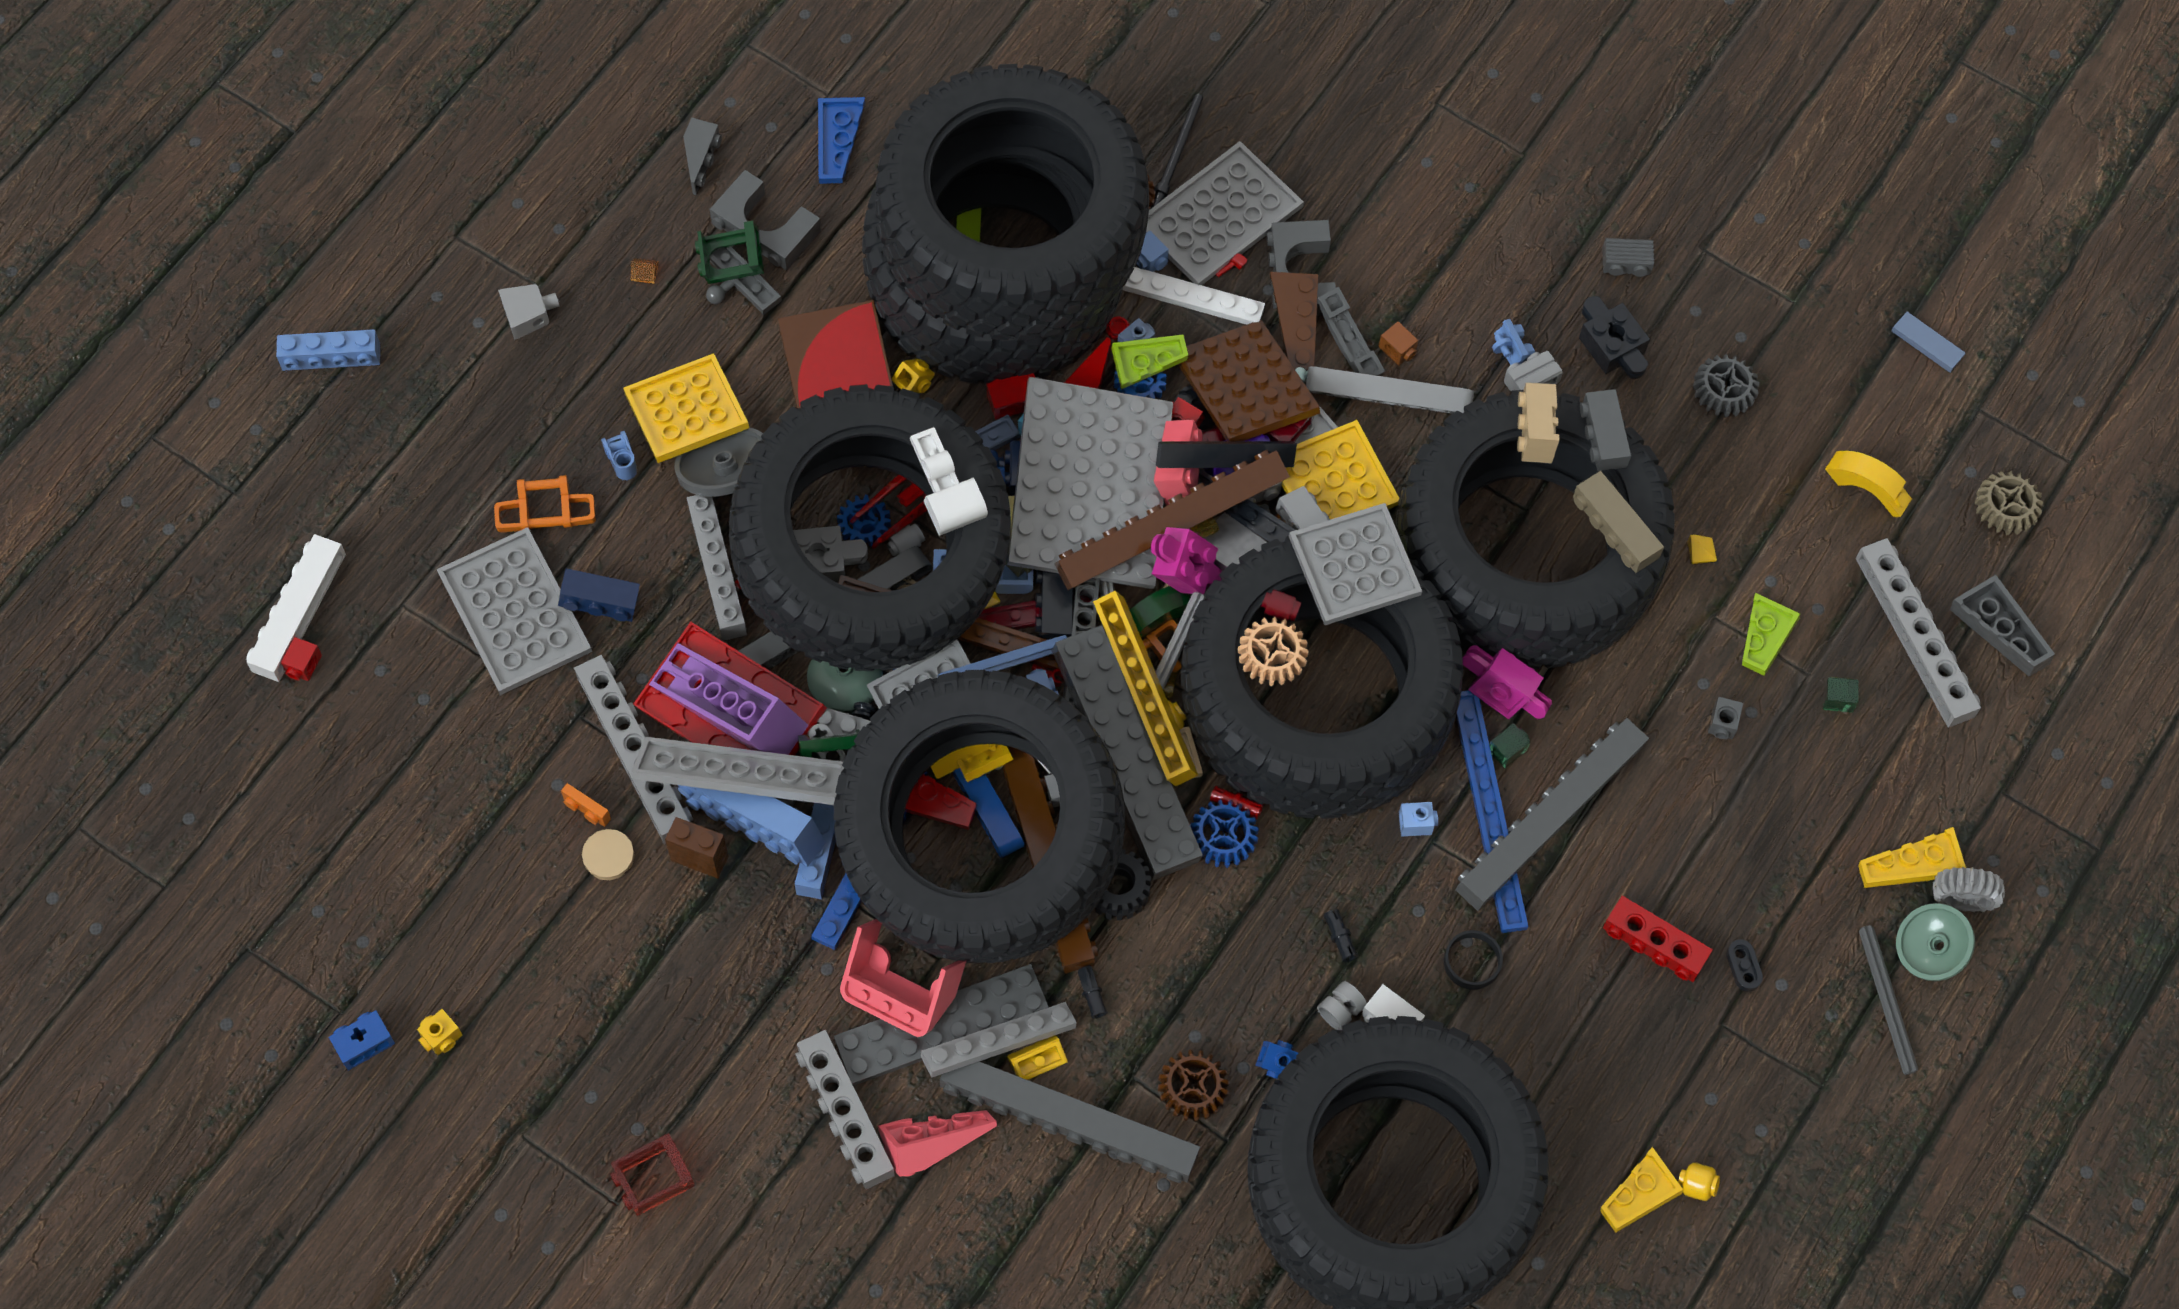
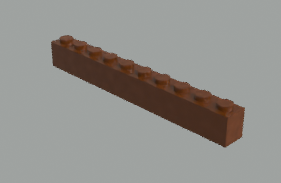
M1268 450L1254 456L1256 461L1250 464L1244 461L1234 466L1235 472L1227 476L1225 472H1222L1212 477L1213 483L1204 486L1202 482L1190 488L1191 494L1185 497L1181 493L1168 500L1170 505L1162 509L1160 505H1157L1146 511L1148 516L1139 519L1137 515L1125 521L1126 527L1117 530L1115 526L1103 532L1104 538L1095 541L1094 538L1080 544L1082 549L1075 553L1070 549L1058 555L1060 560L1054 564L1067 590L1150 549L1153 538L1157 534H1164L1166 527L1189 529L1286 480L1290 476L1277 450L1270 454Z
M1007 746L1013 760L1003 765L1002 769L1032 868H1034L1051 845L1058 823H1053L1051 817L1055 815L1051 800H1046L1044 794L1048 792L1045 778H1039L1037 771L1041 769L1039 761L1021 750ZM1088 918L1055 943L1065 974L1077 971L1084 966H1095V957L1098 956L1095 941L1090 942L1087 934L1091 932Z

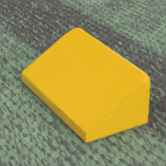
M1056 1035L1007 1056L1015 1075L1026 1080L1068 1062L1060 1040Z

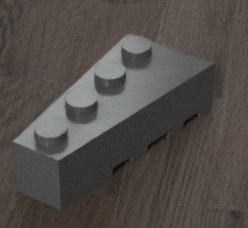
M1997 575L1953 600L1950 611L2029 677L2051 664L2055 653Z

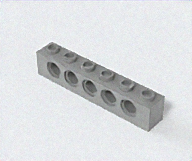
M700 495L687 497L722 641L747 635L745 622L712 496Z
M826 1030L798 1042L797 1048L799 1052L795 1053L797 1061L801 1068L806 1066L810 1074L806 1076L812 1091L817 1089L821 1097L817 1099L823 1114L828 1112L832 1119L828 1124L834 1137L840 1136L843 1142L840 1149L845 1160L851 1159L855 1167L851 1171L857 1184L863 1183L865 1189H869L895 1176L894 1168ZM818 1060H825L828 1064L822 1069H817L814 1067V1063ZM829 1083L839 1085L838 1089L834 1092L826 1091L825 1087ZM840 1106H848L850 1108L849 1113L846 1115H839L836 1113V1110ZM852 1129H859L862 1132L855 1139L847 1136L848 1132ZM864 1152H869L873 1155V1158L868 1162H862L858 1159Z

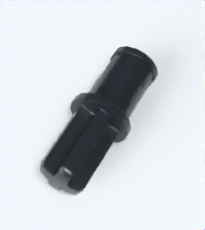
M1091 966L1080 968L1078 976L1084 991L1082 996L1087 1000L1092 1019L1103 1017L1108 1012L1101 996L1102 988L1098 986L1093 968Z

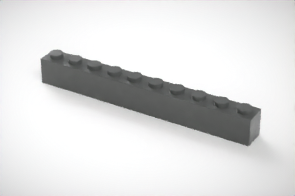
M1628 718L1621 724L1615 722L1606 732L1609 736L1605 740L1600 737L1590 748L1592 752L1588 756L1584 753L1574 763L1576 768L1572 772L1567 770L1558 779L1560 784L1556 788L1550 786L1541 797L1544 800L1539 805L1534 802L1525 811L1527 816L1522 821L1518 818L1508 828L1510 833L1506 837L1500 835L1491 845L1494 849L1489 854L1484 851L1474 863L1477 866L1472 871L1467 868L1458 877L1460 883L1455 890L1477 911L1644 747L1649 737Z
M976 1062L942 1074L940 1077V1087L951 1096H958V1094L965 1096L972 1104L978 1106L988 1105L993 1107L992 1110L1004 1116L1009 1113L1016 1116L1017 1120L1021 1123L1040 1125L1042 1130L1047 1133L1056 1135L1058 1132L1067 1136V1139L1073 1143L1081 1144L1084 1142L1091 1145V1148L1096 1152L1117 1155L1116 1158L1122 1162L1131 1164L1133 1161L1142 1165V1169L1151 1173L1159 1171L1166 1174L1169 1180L1177 1183L1182 1181L1188 1183L1199 1155L1200 1146L982 1062Z

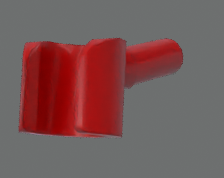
M1239 253L1234 255L1230 262L1216 273V276L1220 277L1233 266L1241 270L1247 263V258Z
M1033 664V666H1032V670H1036V669L1046 670V669H1044V668H1042V667H1040V666H1038V665H1036V664ZM1056 669L1053 672L1046 670L1048 678H1053L1055 687L1061 686L1062 682L1054 677L1060 676L1063 678L1060 669Z

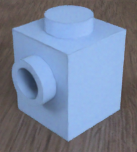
M1432 802L1401 804L1399 810L1401 837L1432 835L1434 826H1438L1437 811H1433Z

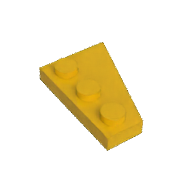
M1652 1147L1639 1165L1637 1164L1631 1171L1628 1178L1619 1185L1602 1205L1600 1212L1616 1233L1681 1195L1683 1188Z

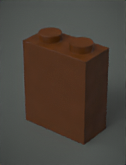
M675 817L665 838L671 861L719 879L729 857L724 835Z

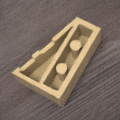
M1525 383L1523 392H1519L1518 407H1522V414L1518 416V429H1522V437H1518L1517 450L1522 452V461L1552 463L1559 443V434H1556V426H1558V418H1556V384Z

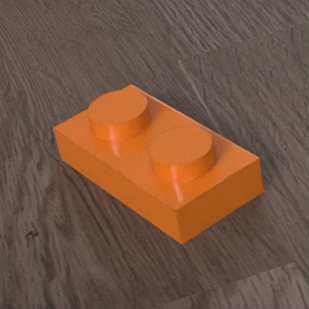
M567 783L561 790L564 804L573 811L578 809L583 812L584 817L592 824L596 825L599 823L605 827L611 820L609 811L570 784Z

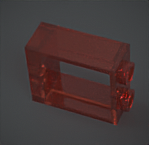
M669 1133L611 1163L614 1171L609 1174L616 1188L622 1186L625 1195L621 1197L627 1210L634 1209L637 1216L695 1186ZM665 1151L680 1182L638 1203L623 1172Z

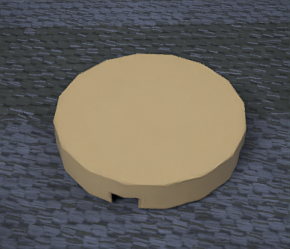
M611 829L597 831L590 836L584 844L582 851L584 866L588 872L600 880L609 881L623 876L631 868L635 855L632 843L628 837L618 830Z

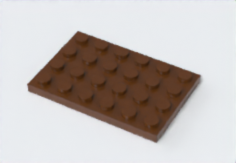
M1262 320L1186 346L1188 359L1178 364L1226 441H1245L1320 414V406Z

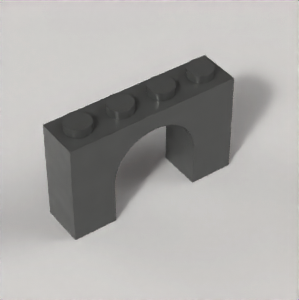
M744 170L710 208L712 224L719 230L724 229L727 232L744 229V222H747L746 218L749 212L765 195L764 182ZM801 206L788 222L779 229L772 231L759 230L762 255L767 257L774 266H781L787 270L821 232L820 218Z
M1329 220L1272 223L1271 231L1266 233L1267 246H1271L1272 253L1268 254L1269 267H1273L1274 272L1289 273L1286 264L1293 257L1300 254L1329 253L1331 242ZM1335 282L1318 283L1317 298L1335 289ZM1273 294V309H1277ZM1317 299L1316 316H1323Z

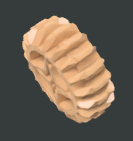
M1264 617L1261 625L1254 622L1252 629L1247 628L1245 630V636L1240 638L1239 643L1241 645L1238 646L1239 662L1244 664V672L1251 671V680L1258 676L1260 677V684H1263L1265 680H1269V685L1272 687L1274 681L1278 680L1282 686L1285 678L1292 682L1294 674H1301V667L1306 666L1307 660L1305 658L1308 657V649H1305L1307 641L1302 639V631L1295 632V624L1287 627L1286 619L1280 624L1277 623L1276 617L1272 618V623H1268ZM1282 639L1291 646L1293 652L1289 651V648L1282 644ZM1275 645H1277L1276 651L1272 653V656L1269 659L1271 651L1274 650ZM1253 651L1257 652V655L1264 659V664L1256 659ZM1276 664H1283L1282 666L1273 667Z

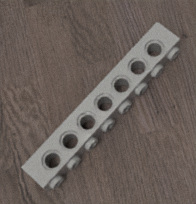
M1888 538L1862 547L1855 559L1947 727L1949 728L1975 718L1981 709L1980 700L1970 689L1966 674L1959 669L1955 654L1948 649L1943 632L1937 629L1933 622V615L1930 609L1926 608L1922 602L1919 589L1914 587L1911 582L1908 569L1901 564L1897 549L1894 545L1890 544ZM1881 566L1887 567L1889 571L1882 569ZM1892 587L1899 588L1901 592L1895 591ZM1904 608H1909L1913 613L1906 612ZM1915 629L1922 630L1924 634L1918 633ZM1927 650H1932L1936 655L1929 654ZM1938 671L1945 672L1948 677L1940 675ZM1950 693H1956L1959 699L1954 698Z
M602 655L574 667L577 679L665 845V838L675 817L689 822L693 821V817L687 807L682 808L679 802L682 800V797L676 785L671 787L670 784L632 779L631 771L640 749L631 751L629 748L636 744L642 746L645 737H649L644 724L637 723L635 717L638 714L633 703L627 704L624 698L627 693L621 681L616 683L613 677L616 675V672L611 662H605ZM600 683H608L605 688H597V685ZM612 703L619 704L615 709L607 708ZM622 724L630 725L626 730L618 729ZM654 787H663V790L659 793L651 792ZM665 808H674L671 814L662 813Z

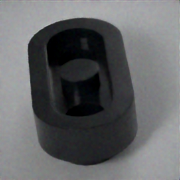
M1735 940L1730 944L1726 953L1735 983L1743 991H1754L1763 980L1754 948L1748 941ZM1735 953H1742L1744 958H1738ZM1749 976L1752 982H1746L1743 977Z

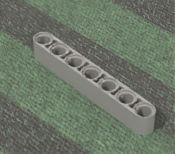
M1312 366L1308 367L1306 387L1310 393L1451 414L1456 411L1464 413V406L1472 403L1474 391L1470 389Z

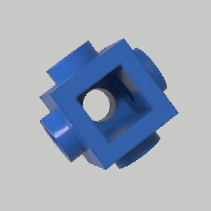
M1278 1040L1277 1044L1264 1041L1255 1066L1268 1070L1266 1075L1277 1079L1282 1070L1290 1061L1296 1059V1055L1299 1053L1293 1051V1045L1280 1040Z

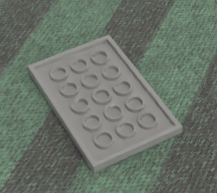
M1239 141L1149 210L1146 233L1151 231L1169 249L1168 259L1193 283L1203 285L1226 266L1234 255L1238 253L1243 254L1264 238L1266 233L1271 231L1272 223L1286 221L1303 207L1304 202Z
M528 527L437 569L500 695L592 652L573 612L558 606L561 589Z

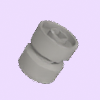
M1342 981L1333 990V997L1327 996L1317 1006L1322 1018L1336 1030H1342L1343 1025L1351 1022V1015L1357 1016L1367 1004L1363 995L1346 981Z

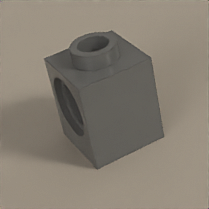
M1718 696L1713 707L1708 733L1713 734L1719 739H1733L1738 729L1743 703ZM1720 717L1727 718L1730 723L1722 722Z

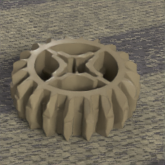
M2002 471L1997 473L1996 476L1992 474L1987 480L1982 482L1981 488L1976 492L1975 505L1978 506L1976 513L1983 514L1981 521H1988V528L1996 527L1997 533L2001 530H2004L2006 535L2011 534L2012 531L2016 535L2020 534L2022 530L2026 532L2031 526L2036 524L2037 519L2042 514L2043 501L2040 500L2042 493L2035 492L2037 484L2030 485V478L2023 480L2021 473L2017 474V476H2013L2012 471L2007 472L2006 475Z

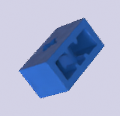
M376 1010L372 1013L366 1012L357 1018L356 1022L349 1026L344 1025L337 1028L333 1035L329 1036L331 1043L348 1071L395 1044ZM363 1035L364 1040L359 1042L358 1037Z

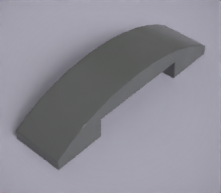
M1337 287L1318 297V303L1328 328L1354 372L1376 376L1385 372L1374 350L1370 351L1348 311L1350 306L1340 288Z

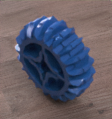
M1220 799L1218 800V806H1215L1210 801L1208 809L1201 807L1199 810L1200 815L1195 814L1193 816L1194 823H1191L1190 827L1203 856L1206 855L1205 862L1207 864L1211 860H1215L1216 867H1219L1220 862H1224L1225 867L1228 868L1230 867V861H1233L1238 866L1240 858L1246 861L1249 856L1248 853L1254 852L1255 847L1253 844L1258 843V837L1255 835L1258 834L1259 829L1254 826L1256 819L1249 818V809L1241 811V803L1233 807L1232 800L1228 801V805H1223V801ZM1220 818H1229L1230 820L1224 821ZM1207 824L1210 825V830L1213 832L1208 842L1203 834V829ZM1239 826L1242 827L1245 835L1241 843L1237 841L1238 837L1235 835ZM1223 831L1224 833V831H1226L1229 833L1228 836H1225V834L1224 836L1219 835V832ZM1224 846V847H1226V848H1228V849H1227V850H1223V849H1218V847Z

